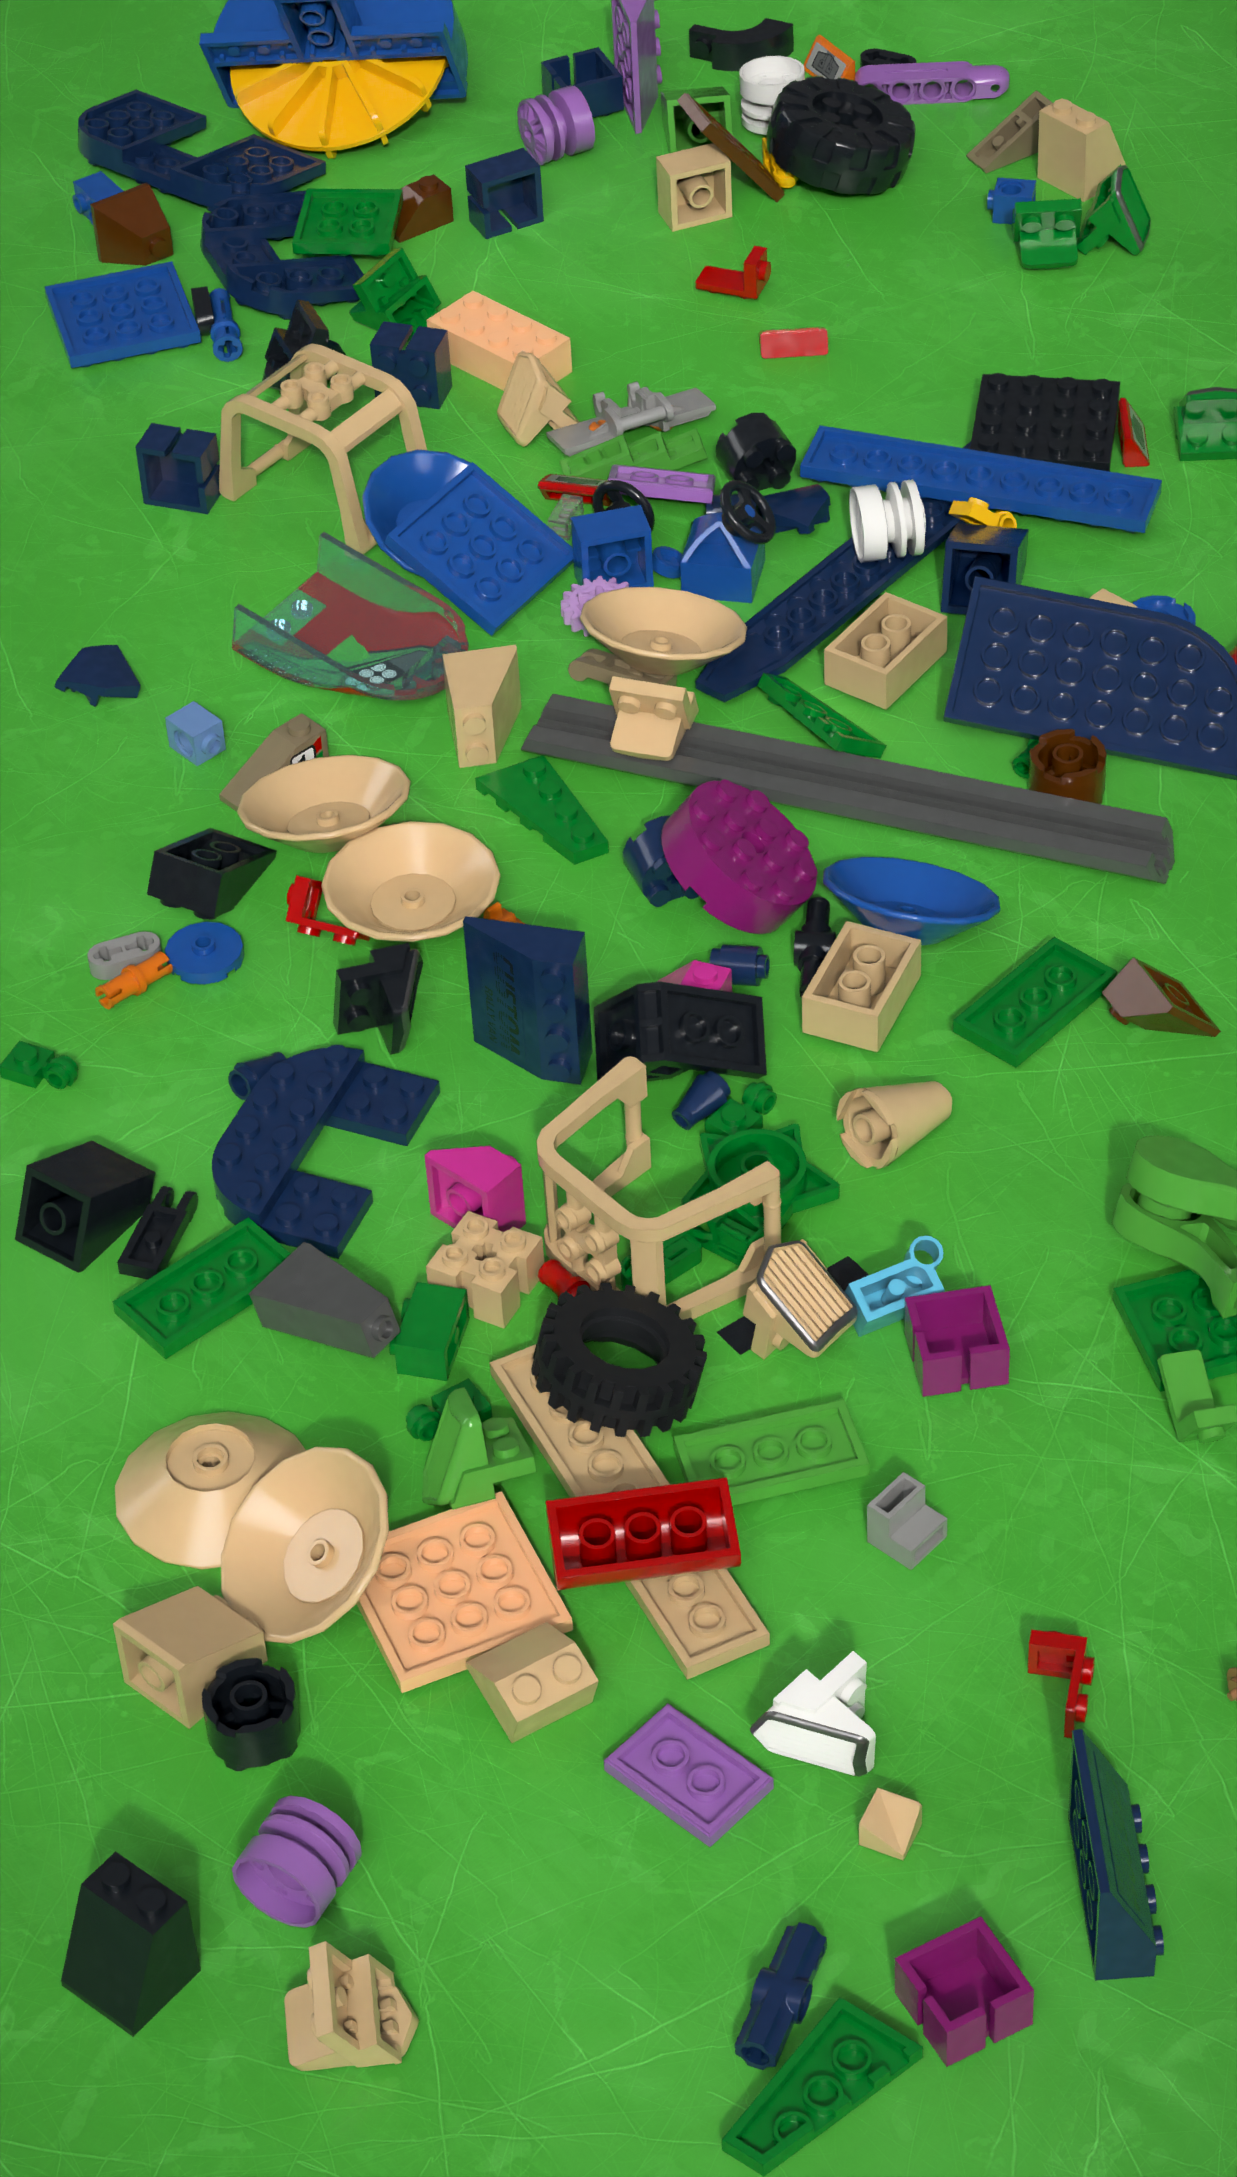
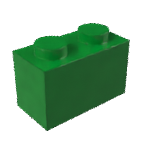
M422 1282L416 1283L411 1299L406 1298L403 1302L401 1332L389 1344L390 1355H395L397 1374L442 1381L448 1380L470 1319L467 1289Z

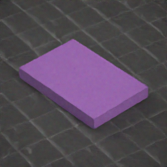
M614 464L611 467L608 480L627 482L636 487L645 497L712 504L716 476L713 474Z
M668 1703L604 1760V1771L708 1847H711L774 1789V1780L770 1775Z

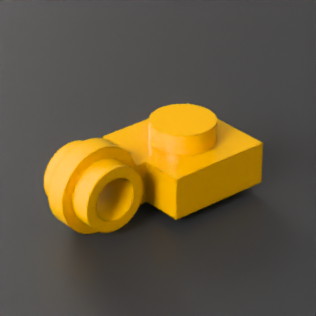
M767 137L762 138L764 167L780 187L791 188L795 186L799 178L789 172L787 173L775 162V158L772 154H769L767 148Z
M969 497L968 502L953 500L948 513L968 524L1017 528L1016 519L1010 512L1002 510L992 512L988 510V503L973 497Z

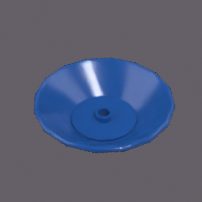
M417 449L389 457L370 474L362 496L365 523L380 549L404 570L421 576L384 544L387 535L471 462L448 452Z
M857 857L838 860L823 870V884L863 925L920 939L921 945H932L942 942L988 921L1000 912L999 896L985 884L960 872L929 863L889 857Z

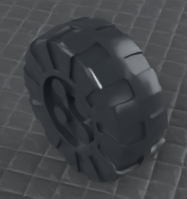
M823 76L806 77L802 81L794 80L790 82L778 94L769 118L766 142L769 154L773 155L775 162L787 173L793 174L801 181L837 193L871 195L885 192L886 189L895 187L901 181L912 156L916 128L908 110L900 102L893 101L883 91L874 87L859 85L857 81L845 78L827 79Z

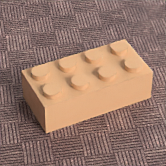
M471 291L427 319V327L448 330L451 365L503 391L516 356L522 350L536 356L556 382L572 372L571 341L569 337L478 292Z

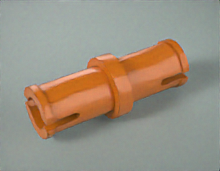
M158 951L152 957L136 966L132 964L122 969L119 976L96 987V997L104 993L106 995L98 1001L104 1008L111 1009L114 1005L131 995L139 996L146 992L148 985L172 973V964L162 966V964L170 959L165 953Z

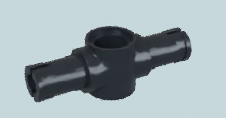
M813 897L808 900L805 924L802 926L801 931H795L794 966H798L801 972V998L836 939V932H832L829 926L830 903L822 897Z

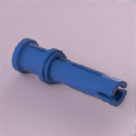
M216 288L209 295L214 324L210 330L211 339L213 340V353L219 360L230 362L238 359L243 351L242 342L239 338L240 329L238 324L233 321L230 294L223 288ZM224 346L227 347V353L224 352Z

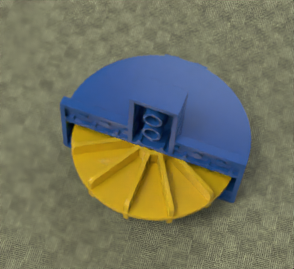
M228 0L218 18L214 32L201 33L199 45L228 107L240 108L246 119L259 132L274 142L300 150L325 151L328 159H335L337 150L357 147L378 138L384 146L389 143L386 136L388 133L407 122L419 110L428 112L432 107L430 99L464 98L467 94V43L452 0Z

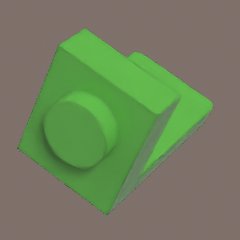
M1196 1349L1160 1356L1157 1361L1178 1442L1199 1439V1443H1210L1225 1438V1431L1237 1423L1235 1405L1215 1407L1201 1352Z

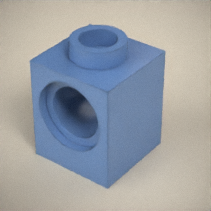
M195 701L165 718L169 747L194 765L199 766L226 750L222 720Z

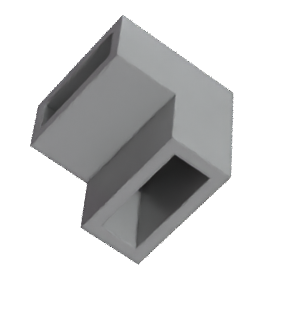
M904 1472L867 1505V1542L910 1570L947 1537V1518L925 1504V1485Z

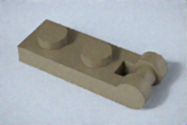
M594 648L588 649L581 657L572 661L568 667L569 674L574 680L584 681L587 678L607 683L608 687H610L612 676L676 686L677 675L661 676L648 674L632 668L614 654Z

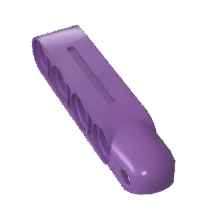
M965 61L867 65L858 69L854 78L859 85L874 84L872 87L883 91L893 101L900 102L902 105L967 102L972 99L996 98L1006 92L1010 84V75L1006 68L999 65H972ZM961 80H967L966 83H958ZM932 81L937 82V83L932 84V85L927 84L928 82H932ZM897 83H905L902 86H896ZM997 84L1000 87L997 91H993L991 86Z

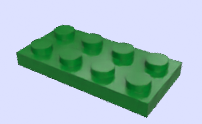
M1053 937L953 1020V1032L1017 1068L1103 995L1104 989L1117 976V971L1060 939Z
M248 1217L114 1300V1312L163 1358L167 1359L252 1305L253 1302L249 1293L291 1253Z

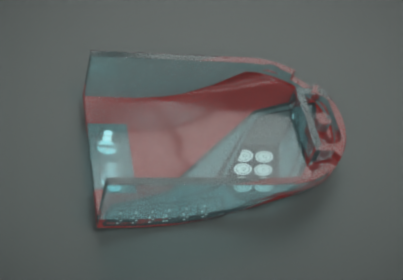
M326 532L319 536L317 572L262 618L240 604L234 607L232 650L285 679L349 695L385 700H415L434 695L445 689L442 654L468 651L469 646L465 625L459 615L448 604Z

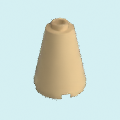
M936 1081L864 1087L846 1092L839 1100L836 1112L837 1121L843 1119L845 1132L840 1134L842 1143L850 1156L865 1168L874 1166L877 1167L876 1169L886 1167L950 1117L952 1097L950 1092Z

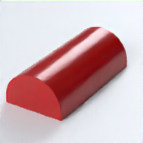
M727 1477L546 1501L548 1532L557 1591L741 1566V1551Z

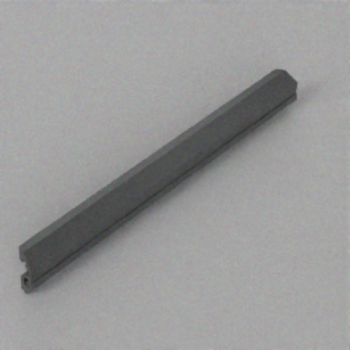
M552 694L536 726H533L521 748V751L693 787H698L708 781L726 779L751 791H761L766 795L770 803L1166 884L1169 871L1172 870L1175 863L1173 830L1166 817L693 722L691 728L686 730L673 759L669 761L641 759L612 751L610 741L617 719L614 706Z

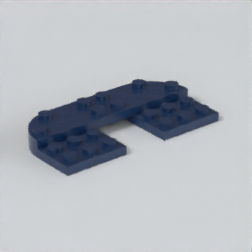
M137 89L87 109L78 119V148L80 153L88 159L89 164L111 169L135 179L140 184L147 182L149 185L159 188L160 192L171 193L194 203L207 206V210L213 212V204L224 199L245 195L288 192L293 187L309 183L314 178L326 174V161L255 134L198 158L171 148L167 145H171L173 141L182 137H190L193 133L206 128V116Z

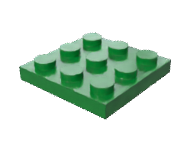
M307 188L292 241L293 254H305L308 256L318 254H337L339 256L351 254L387 255L392 249L404 201L403 190Z
M1185 1270L1113 1288V1302L1160 1392L1165 1391L1157 1360L1164 1354L1199 1350L1208 1380L1237 1373V1315L1222 1318L1213 1306L1208 1285L1191 1270Z

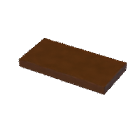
M684 93L677 100L699 130L772 199L778 202L785 195L784 190L774 180L764 165L688 93Z

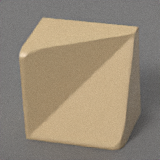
M877 1788L859 1823V1845L904 1861L922 1825L921 1803Z

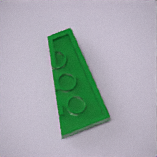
M763 672L757 686L769 695L768 700L785 708L795 719L801 721L833 749L864 757L881 758L887 746L787 677Z
M544 755L475 778L476 790L484 796L490 794L494 797L496 805L505 812L511 810L520 817V824L528 830L534 829L541 833L545 843L574 865L609 853L608 840Z
M839 1997L722 2138V2151L760 2175L766 2176L923 2058V2046Z

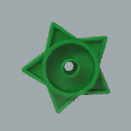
M791 1124L775 1131L748 1129L729 1136L702 1133L700 1134V1147L705 1172L682 1198L681 1204L684 1205L716 1190L768 1161L780 1172L782 1230L793 1213L839 1199L840 1184L806 1161V1156L802 1149L799 1124ZM749 1202L727 1212V1218L755 1232L761 1229L764 1233L763 1203L754 1206Z

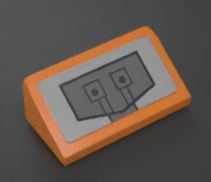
M822 35L816 36L804 62L805 72L811 76H823L827 79H837L839 77L855 81V61Z

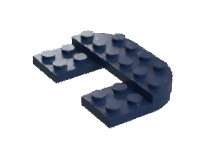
M306 191L232 197L213 204L212 213H204L200 239L201 251L225 289L235 298L238 304L277 314L283 319H291L297 299L316 305H326L328 302L339 301L357 302L360 300L352 285L364 274L351 255L280 260L267 241V238L281 240L284 237L294 236Z
M332 1045L328 1048L302 1052L274 1064L254 1086L220 1138L213 1153L212 1174L217 1200H219L224 1208L225 1216L234 1225L249 1217L278 1243L296 1248L303 1242L309 1243L325 1255L339 1259L373 1203L372 1190L296 1170L325 1125L408 1146L440 1094L439 1081L367 1063L364 1058V1050L346 1048L342 1045Z

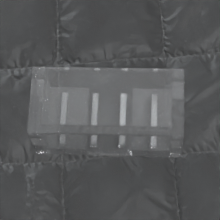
M562 494L548 519V527L563 540L569 541L572 536L571 517L584 515L583 497Z

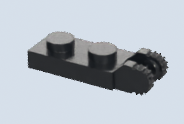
M163 1186L159 1189V1193L155 1196L152 1204L147 1205L117 1262L119 1274L150 1279L166 1269L189 1222H191L197 1210L198 1196L196 1192H185L175 1209L171 1208L174 1200L173 1188Z

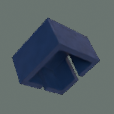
M597 47L573 53L574 85L572 86H576L582 92L592 117L607 116L615 111L623 110V77L601 49ZM567 55L541 62L543 95L548 97L551 91L571 85L570 62Z
M524 148L465 165L467 191L471 194L468 196L469 221L485 239L512 232V226L498 210H501L517 229L544 221L540 165Z
M383 321L370 343L372 367L400 380L410 391L418 407L440 409L452 388L448 330L418 326L405 350H402L413 331L412 325ZM375 390V398H376L378 395L381 394V392H379V391H377V390Z
M151 423L135 447L143 503L208 514L221 495L219 491L220 465H217L219 453L216 433L186 429L184 434H182L179 427Z

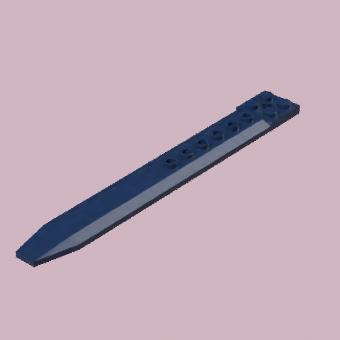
M971 442L963 448L970 449ZM920 498L924 506L926 518L925 546L922 555L912 556L907 547L906 555L898 558L894 553L891 543H888L885 560L861 563L858 560L853 538L851 537L745 623L747 626L745 642L731 653L708 663L695 681L696 689L723 702H727L756 687L763 672L773 675H780L786 672L943 543L957 523L966 524V522L948 514L952 502Z

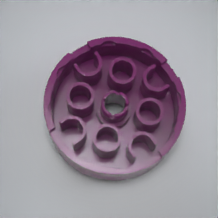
M726 779L702 783L684 800L663 825L661 835L663 852L671 871L685 891L691 887L706 902L702 907L704 910L733 928L754 934L774 932L811 897L815 890L818 872L808 849L809 841L800 830H797L769 802L766 795L759 790L751 791Z

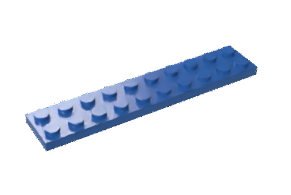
M821 425L800 464V477L820 482L841 483L851 487L876 484L879 490L886 492L889 482H896L900 490L901 483L904 480L913 479L917 485L920 498L968 502L969 497H973L988 503V509H1000L1018 512L1023 515H1037L1054 518L1059 521L1067 520L1086 523L1091 526H1104L1122 529L1127 532L1141 533L1146 532L1162 488V480Z

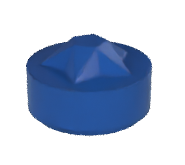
M667 546L655 548L652 553L653 570L667 578L675 579L681 577L680 561L682 554L676 549Z

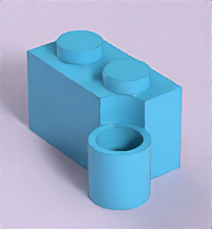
M926 1235L916 1238L905 1254L903 1262L848 1284L845 1293L858 1310L857 1319L853 1326L859 1337L905 1319V1297L945 1291L936 1273L944 1253L942 1245L937 1239ZM914 1251H926L931 1255L933 1263L922 1264L915 1258Z

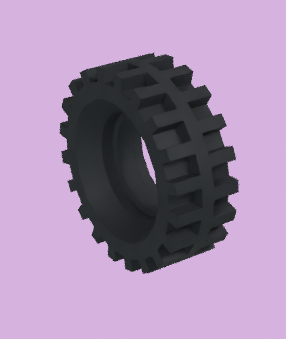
M601 1283L598 1291H592L585 1284L578 1286L575 1297L565 1291L559 1295L557 1305L551 1302L547 1308L531 1368L532 1375L538 1376L537 1390L539 1393L550 1392L548 1404L553 1409L561 1406L568 1410L566 1419L573 1423H576L580 1418L591 1422L590 1430L598 1433L602 1426L613 1428L617 1437H625L627 1430H637L640 1437L650 1436L653 1426H657L662 1432L670 1430L673 1419L681 1423L686 1418L688 1408L691 1409L707 1359V1352L703 1351L705 1344L704 1336L693 1335L696 1328L695 1321L692 1318L682 1320L679 1317L681 1308L674 1303L667 1307L658 1302L660 1295L650 1292L647 1297L635 1294L636 1287L626 1285L624 1291L613 1290L611 1283ZM591 1341L614 1342L632 1347L653 1359L657 1365L636 1369L609 1364L595 1356L584 1343Z

